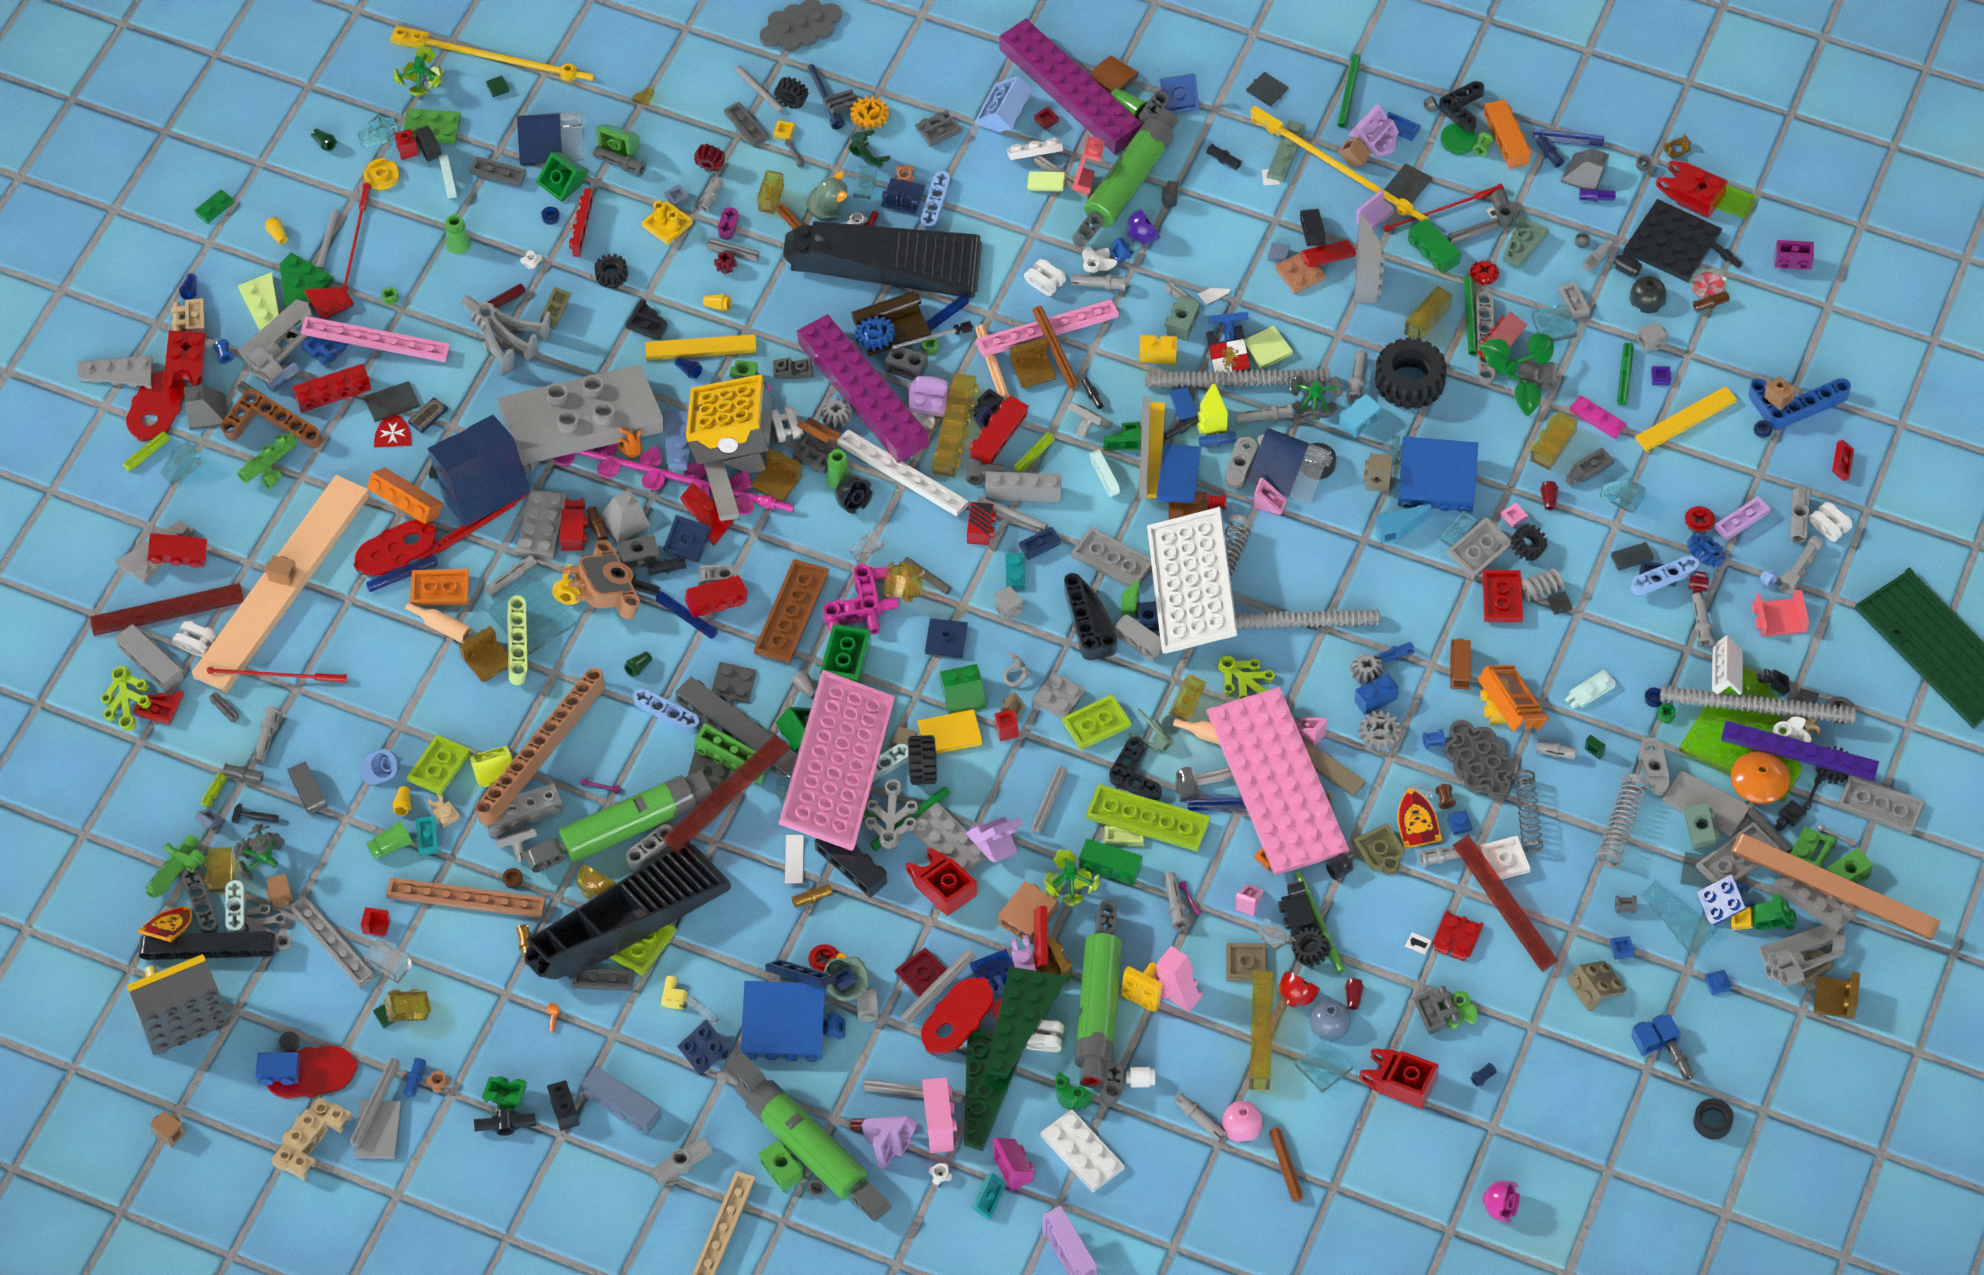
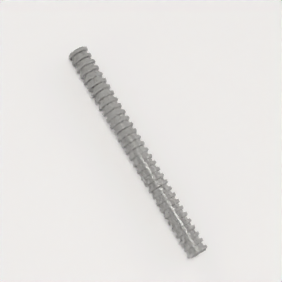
M1314 368V370L1302 369V371L1300 369H1297V371H1294V369H1291V371H1288V369H1285V371H1282V369H1279V371L1276 369L1265 371L1263 369L1262 371L1256 370V372H1253V370H1250V372L1247 370L1244 372L1242 370H1239V372H1236V370H1233V372H1230V370H1227V372L1216 370V372L1204 371V373H1201V371H1198V373H1195V371L1192 373L1189 371L1187 373H1184V371H1181V373H1178V371L1166 373L1165 371L1163 373L1158 372V374L1146 372L1145 387L1147 389L1149 387L1161 388V386H1164V388H1167V386L1170 388L1172 386H1175V388H1178V386H1181V388L1193 386L1195 388L1196 386L1207 387V385L1211 386L1212 384H1215L1216 387H1219V385H1222V387L1225 385L1228 387L1230 385H1233V387L1245 385L1247 387L1248 385L1253 386L1255 384L1256 386H1259V384H1262V386H1265V384H1268V386H1271V384H1274V386H1277V384L1288 386L1295 375L1303 378V385L1314 381H1321L1329 385L1330 370L1328 368L1326 370Z
M1345 609V611L1339 610L1338 612L1336 610H1333V612L1327 610V612H1324V610H1321V612H1318V610L1306 612L1305 610L1303 612L1297 611V613L1291 611V613L1285 611V613L1282 611L1271 613L1269 611L1267 613L1261 612V614L1255 612V614L1252 612L1249 614L1246 612L1235 614L1238 629H1241V627H1244V629H1247V627H1250V629H1253V627L1265 629V627L1271 628L1272 626L1274 628H1277V626H1280V628H1283V626H1286V628H1289V626H1292V628L1304 626L1305 628L1309 625L1310 627H1313V625H1316V627H1319V625H1322V627H1325V625H1328V627L1340 625L1341 627L1343 625L1349 626V624L1355 626V624L1361 626V624L1367 626V624L1378 626L1380 624V612L1378 609H1375V611H1372V609H1369V611H1366V609H1363V611H1360V609H1357V611Z
M1663 685L1660 693L1661 702L1666 700L1667 703L1673 701L1675 704L1676 702H1679V704L1683 702L1685 705L1691 703L1692 706L1694 704H1697V706L1703 705L1704 707L1708 705L1710 708L1716 706L1717 709L1719 707H1722V709L1728 708V710L1733 708L1734 711L1740 709L1742 712L1743 710H1746V712L1750 710L1752 713L1758 711L1759 714L1764 712V714L1770 713L1774 715L1775 713L1777 716L1783 714L1784 717L1786 715H1789V717L1800 716L1801 718L1807 717L1809 720L1813 718V720L1819 719L1820 721L1825 719L1826 722L1832 720V722L1838 721V723H1841L1842 721L1844 724L1850 722L1851 725L1855 722L1856 717L1855 707L1849 709L1848 706L1843 708V706L1837 707V705L1832 707L1830 704L1824 706L1823 703L1821 705H1818V703L1812 704V702L1807 704L1806 701L1800 703L1798 700L1797 702H1794V700L1788 701V699L1782 701L1781 698L1776 700L1775 698L1769 699V697H1766L1764 699L1763 696H1760V698H1757L1756 695L1754 697H1751V695L1745 696V694L1739 696L1738 693L1736 695H1733V693L1727 694V692L1716 694L1713 690L1711 692H1708V690L1702 691V689L1697 691L1696 688L1690 690L1688 687L1687 689H1684V687L1680 689L1678 686L1672 688L1671 685L1669 687Z

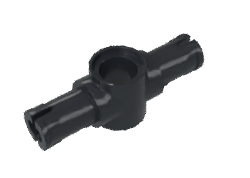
M508 1109L497 1111L492 1118L474 1119L475 1132L493 1130V1132L501 1136L513 1134L515 1130H518V1127L536 1126L535 1113L517 1115Z

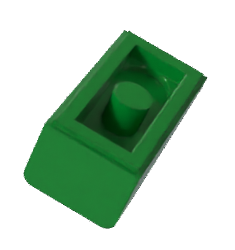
M1141 428L1105 436L1103 449L1140 450Z

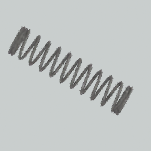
M1522 770L1514 775L1515 788L1517 789L1518 814L1520 816L1519 827L1523 843L1522 848L1527 853H1535L1543 849V840L1539 839L1542 833L1538 832L1541 826L1537 825L1541 821L1537 818L1540 813L1536 811L1539 809V806L1536 805L1538 799L1534 798L1537 796V792L1534 791L1537 786L1533 784L1536 779L1534 772ZM1525 773L1533 775V777L1516 778L1518 775ZM1527 785L1534 786V789L1532 790L1519 789ZM1526 792L1535 793V795L1532 797L1520 796L1521 794ZM1526 799L1536 800L1535 803L1531 804L1521 803L1523 800ZM1526 806L1537 807L1535 810H1522ZM1531 812H1535L1538 814L1535 817L1523 816L1524 814ZM1531 819H1537V820H1538V823H1535V824H1525V823H1523V822H1525V821H1527V820H1531ZM1530 826L1539 827V829L1535 831L1524 830L1525 828ZM1530 833L1540 834V836L1535 838L1525 837ZM1541 844V847H1539V848H1537V849H1525V848H1524L1525 845H1527V846H1538V845Z

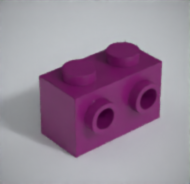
M1777 240L1774 251V268L1811 270L1814 259V242Z

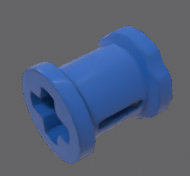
M218 340L213 344V349L218 354L219 363L226 364L234 359V355L229 349L228 340Z
M1442 729L1432 733L1422 732L1425 749L1437 745L1445 746V736Z

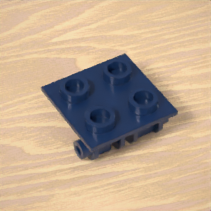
M891 178L887 190L882 193L881 207L916 214L925 185Z
M707 1019L677 1046L700 1076L719 1058L724 1060L729 1056V1047Z

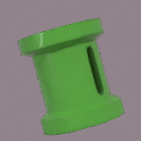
M1485 132L1479 133L1478 141L1472 148L1473 152L1478 156L1487 155L1488 147L1493 143V137Z

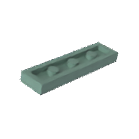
M1289 120L1286 129L1302 138L1306 124ZM1282 136L1268 170L1267 178L1285 182L1299 147L1298 144Z

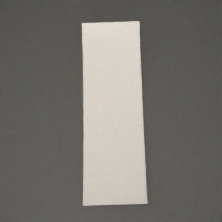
M786 835L785 883H802L803 835Z

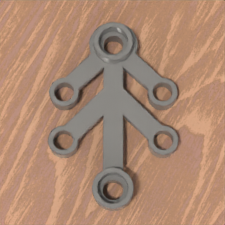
M896 779L888 780L885 784L886 793L889 795L887 813L878 805L876 800H869L867 802L868 812L875 813L886 824V830L877 823L875 817L866 818V828L874 830L880 836V844L886 849L895 848L899 843V837L906 831L915 830L917 826L916 820L909 817L904 821L903 825L894 830L896 823L908 814H915L918 811L917 803L915 801H908L906 806L896 813L897 796L901 793V784Z
M261 904L258 907L245 909V925L249 927V932H273L265 926L276 924L282 927L287 923L286 916L283 913H278L275 916L268 917L271 914L270 906L268 904ZM232 905L230 910L238 911L241 906ZM260 914V916L265 918L253 920L249 916ZM234 918V928H236L238 922L237 918ZM279 918H283V921H281V922H279V921H277V920H278ZM287 933L276 934V947L281 951L288 950L292 945L290 936Z

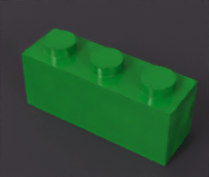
M1426 218L1409 228V243L1413 247L1415 246L1421 255L1432 263L1436 270L1444 274L1460 264L1461 252Z
M1086 839L1079 856V868H1085L1086 871L1101 874L1105 878L1117 879L1125 884L1135 885L1143 864L1142 855L1091 839Z

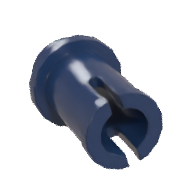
M1488 1063L1478 1072H1473L1470 1077L1472 1083L1477 1087L1483 1086L1487 1079L1497 1073L1496 1068L1493 1064Z

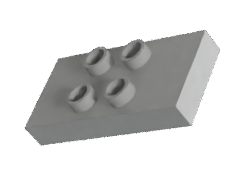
M641 365L597 375H588L580 379L553 383L549 386L498 397L499 415L504 427L514 437L522 465L619 443L618 439L620 438L627 440V435L620 432L618 428L631 430L634 437L637 431L642 430L640 438L663 432V416Z

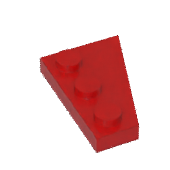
M693 482L680 497L692 517H695L699 523L712 527L709 538L714 547L735 519L720 521L714 499Z

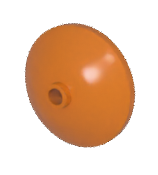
M1750 752L1741 756L1734 763L1731 770V783L1734 790L1743 799L1756 804H1769L1785 795L1790 784V774L1787 766L1778 757L1765 752Z

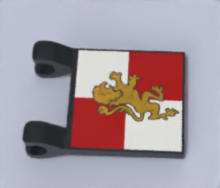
M1242 325L1235 326L1237 339L1215 343L1213 331L1206 332L1213 372H1216V370L1219 372L1222 370L1224 372H1227V370H1230V372H1233V370H1236V372H1239V370H1242V372L1251 370Z

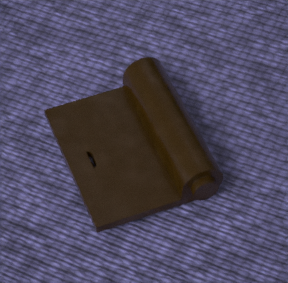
M912 291L851 312L856 329L857 325H862V320L867 322L869 317L873 320L875 316L878 319L885 317V321L890 320L891 324L894 325L895 337H893V342L888 341L889 346L883 345L881 350L879 347H876L875 351H873L870 347L866 350L869 356L890 350L894 344L897 345L931 335L919 308V305L922 304L919 294H915Z

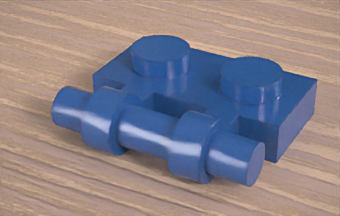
M310 337L301 346L302 350L314 359L322 355L323 357L319 362L324 366L326 363L333 361L334 356L339 352H343L348 344ZM331 345L335 346L330 351L327 350Z

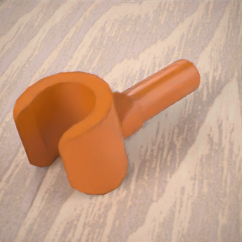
M549 1003L547 1014L552 1015L549 1032H554L555 1022L560 1014V1009L558 1005Z

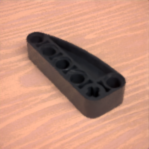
M1067 574L1064 578V593L1082 657L1086 660H1095L1113 656L1117 651V637L1106 609L1096 593L1078 574Z

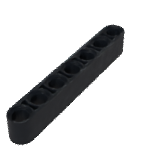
M268 931L180 934L172 942L142 935L140 937L138 956L144 960L192 959L202 954L205 959L270 957L275 953L276 934Z

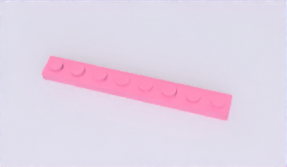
M1111 299L1049 317L1048 320L1057 336L1118 318L1119 312ZM1035 321L977 338L976 345L981 355L985 357L1009 350L1015 345L1025 344L1045 337L1038 322Z
M309 316L305 317L301 329V335L445 363L450 350V344Z

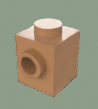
M1359 137L1346 140L1338 151L1350 168L1363 166L1371 153Z
M1779 376L1766 384L1764 397L1781 411L1794 400L1796 389Z
M273 555L271 561L266 564L265 572L268 575L269 581L291 586L297 569L294 560L284 556L278 557Z
M285 873L266 878L269 888L265 890L268 902H273L274 908L285 907L293 903Z
M165 1111L156 1116L150 1125L153 1135L171 1148L185 1134L179 1118L174 1114L169 1115Z

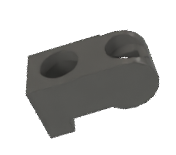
M1183 767L1176 772L1175 788L1180 801L1199 797L1197 781L1191 767Z

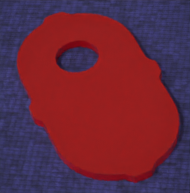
M160 371L152 374V389L140 386L136 396L131 400L132 405L126 417L128 431L138 441L152 440L161 432L167 433L170 430L175 417L180 414V406L185 397L184 387L186 386L184 380L177 381L172 390H167L165 371ZM151 414L157 417V422L151 426L142 424V419L146 415Z
M410 520L392 529H386L380 535L366 541L358 548L353 566L357 572L369 576L383 575L398 567H404L410 561L424 555L432 548L435 542L436 528L433 524H424L419 520ZM411 534L420 536L415 544L408 545L404 543L405 538Z
M969 978L957 983L944 999L935 1005V1010L925 1021L921 1030V1040L926 1052L931 1055L950 1053L958 1049L971 1033L979 1028L980 1022L989 1012L994 1002V992L986 978ZM952 1025L953 1031L948 1037H938V1030L942 1026Z
M308 1046L302 1050L289 1051L298 1052L300 1057L299 1083L283 1085L281 1081H275V1083L266 1086L272 1094L280 1098L289 1099L304 1096L312 1098L318 1094L336 1092L345 1088L352 1081L355 1072L358 1070V1063L342 1047L324 1046L313 1048Z

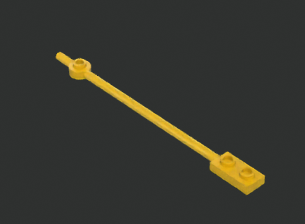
M400 26L395 27L390 38L392 44L418 49L420 45L425 47L428 45L560 74V78L567 82L573 81L576 78L594 81L595 78L594 74L577 71L576 66L571 63L564 64L561 67L433 40L430 39L428 32Z
M1254 105L1250 110L1252 121L1256 125L1266 128L1270 134L1287 137L1375 193H1378L1380 190L1384 191V199L1394 204L1400 215H1411L1419 221L1426 218L1429 221V218L1414 209V206L1409 201L1403 198H1396L1287 130L1281 121Z

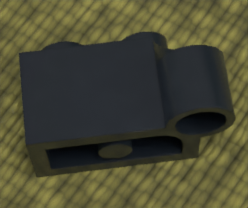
M1304 882L1287 884L1288 896L1281 897V901H1278L1280 913H1284L1285 916L1283 918L1285 930H1289L1292 937L1300 935V930L1304 933L1305 928L1311 931V927L1314 928L1315 921L1307 899Z

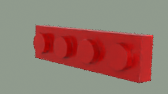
M585 188L583 195H580V209L576 211L577 223L573 224L572 229L574 236L569 241V249H572L574 257H580L593 204L592 189Z

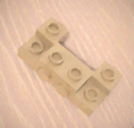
M319 1097L310 1110L306 1109L303 1114L298 1115L293 1127L284 1133L282 1138L283 1145L271 1159L272 1165L305 1181L307 1179V1171L310 1167L315 1168L316 1166L315 1159L311 1158L309 1154L329 1130L328 1126L342 1133L343 1124L346 1120L351 1121L353 1118L351 1112L336 1103L332 1105Z

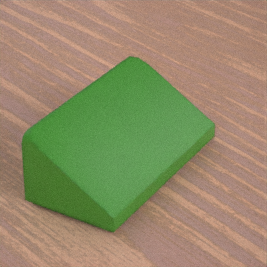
M1139 581L1134 582L1121 594L1122 615L1136 617L1137 603H1140Z

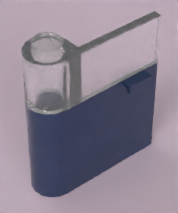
M581 111L517 116L520 165L546 163L551 152H564L575 161L584 160L582 129L583 125H586L585 114L582 115Z
M1267 428L1247 481L1258 485L1260 478H1264L1279 493L1311 505L1323 470L1326 466H1330L1333 456L1330 455L1331 451Z

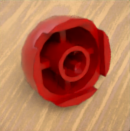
M1287 971L1284 972L1279 984V992L1286 999L1285 1004L1296 1008L1297 1005L1308 1006L1315 1000L1320 991V988L1315 984L1308 983L1304 978Z

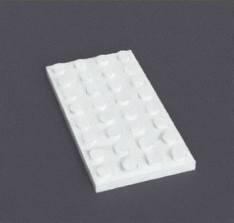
M1220 507L1147 525L1163 653L1166 654L1238 636Z

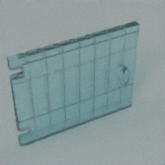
M533 573L527 576L530 580L526 583L522 579L492 598L494 601L493 605H490L489 602L483 604L485 610L508 635L507 610L509 599L517 595L525 599L527 656L576 625L574 619Z

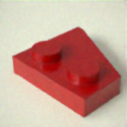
M345 288L306 289L304 291L320 319L327 320L354 306V302Z
M179 690L176 694L166 695L165 693H158L156 695H146L151 699V705L148 708H142L137 703L133 711L134 716L171 725L184 697V692Z

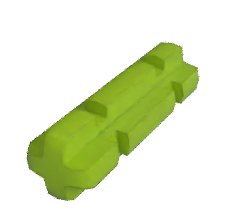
M222 773L216 775L215 781H212L205 793L206 795L201 799L203 807L210 808L212 806V800L216 799L223 788L222 786L227 781L226 775H222Z

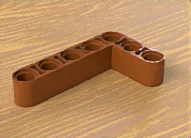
M254 389L244 392L221 423V430L225 438L230 441L238 439L255 415H258L285 433L294 434L298 441L310 448H317L322 443L321 434L315 426ZM252 398H256L254 402H249ZM271 407V410L264 412L266 408ZM240 413H245L243 417H238ZM283 416L286 417L285 420L279 421V419H280L281 417H283ZM296 426H301L300 429L294 430ZM234 427L233 431L227 432L229 428ZM311 435H316L314 439H309Z

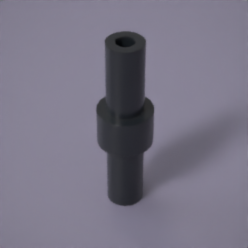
M1717 242L1711 244V248L1719 253L1723 260L1729 261L1738 269L1742 266L1743 263L1734 257L1729 249H1724Z
M1087 377L1082 378L1081 382L1086 389L1088 398L1093 401L1097 409L1103 408L1104 405L1098 396L1097 389L1092 386Z
M1195 416L1185 422L1181 421L1174 428L1163 433L1164 437L1168 440L1177 434L1185 433L1188 428L1199 423L1198 418Z

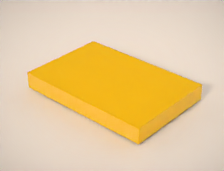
M974 709L917 720L920 736H934L936 754L982 745V738Z

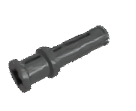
M600 146L594 148V157L618 165L626 172L631 171L640 177L646 169V162L634 160L632 156L625 157Z

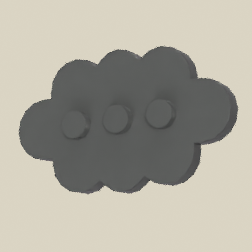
M805 0L800 5L791 4L784 11H776L769 15L768 26L760 31V41L767 47L780 45L785 51H795L801 45L811 46L818 39H827L832 36L834 32L833 24L839 22L842 17L841 8L834 3L822 5L818 0Z
M1458 720L1452 723L1449 730L1451 740L1446 743L1444 754L1450 762L1454 763V773L1458 777L1464 778L1465 788L1472 793H1482L1485 791L1494 800H1502L1508 797L1511 791L1509 780L1515 775L1516 765L1511 758L1506 757V746L1496 741L1495 732L1488 727L1474 728L1466 720Z

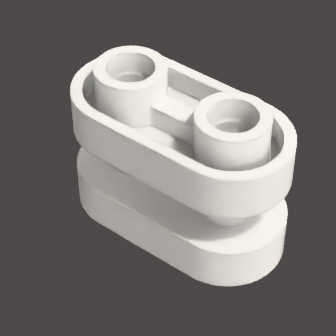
M1039 259L1033 265L1034 269L1030 268L1024 273L1025 280L1047 296L1053 295L1057 291V287H1061L1066 282L1065 273L1061 269L1052 266L1047 260Z
M792 406L784 407L785 413L779 414L778 409L772 410L771 422L778 444L786 442V436L791 435L792 440L801 439L800 435L803 434V430L796 426L799 417L797 409H793ZM782 421H787L789 428L784 429Z
M1825 502L1819 507V511H1814L1808 517L1810 524L1832 542H1836L1842 537V533H1847L1852 528L1851 518L1829 502Z
M184 621L179 628L181 633L175 634L172 643L178 649L202 658L209 649L207 646H211L215 641L216 635L211 628L198 626L193 621Z
M1043 1020L1035 1034L1028 1041L1026 1049L1053 1053L1061 1051L1062 1040L1060 1038L1064 1035V1025L1058 1020Z

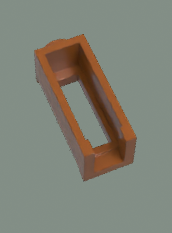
M1451 639L1450 689L1469 690L1471 640Z

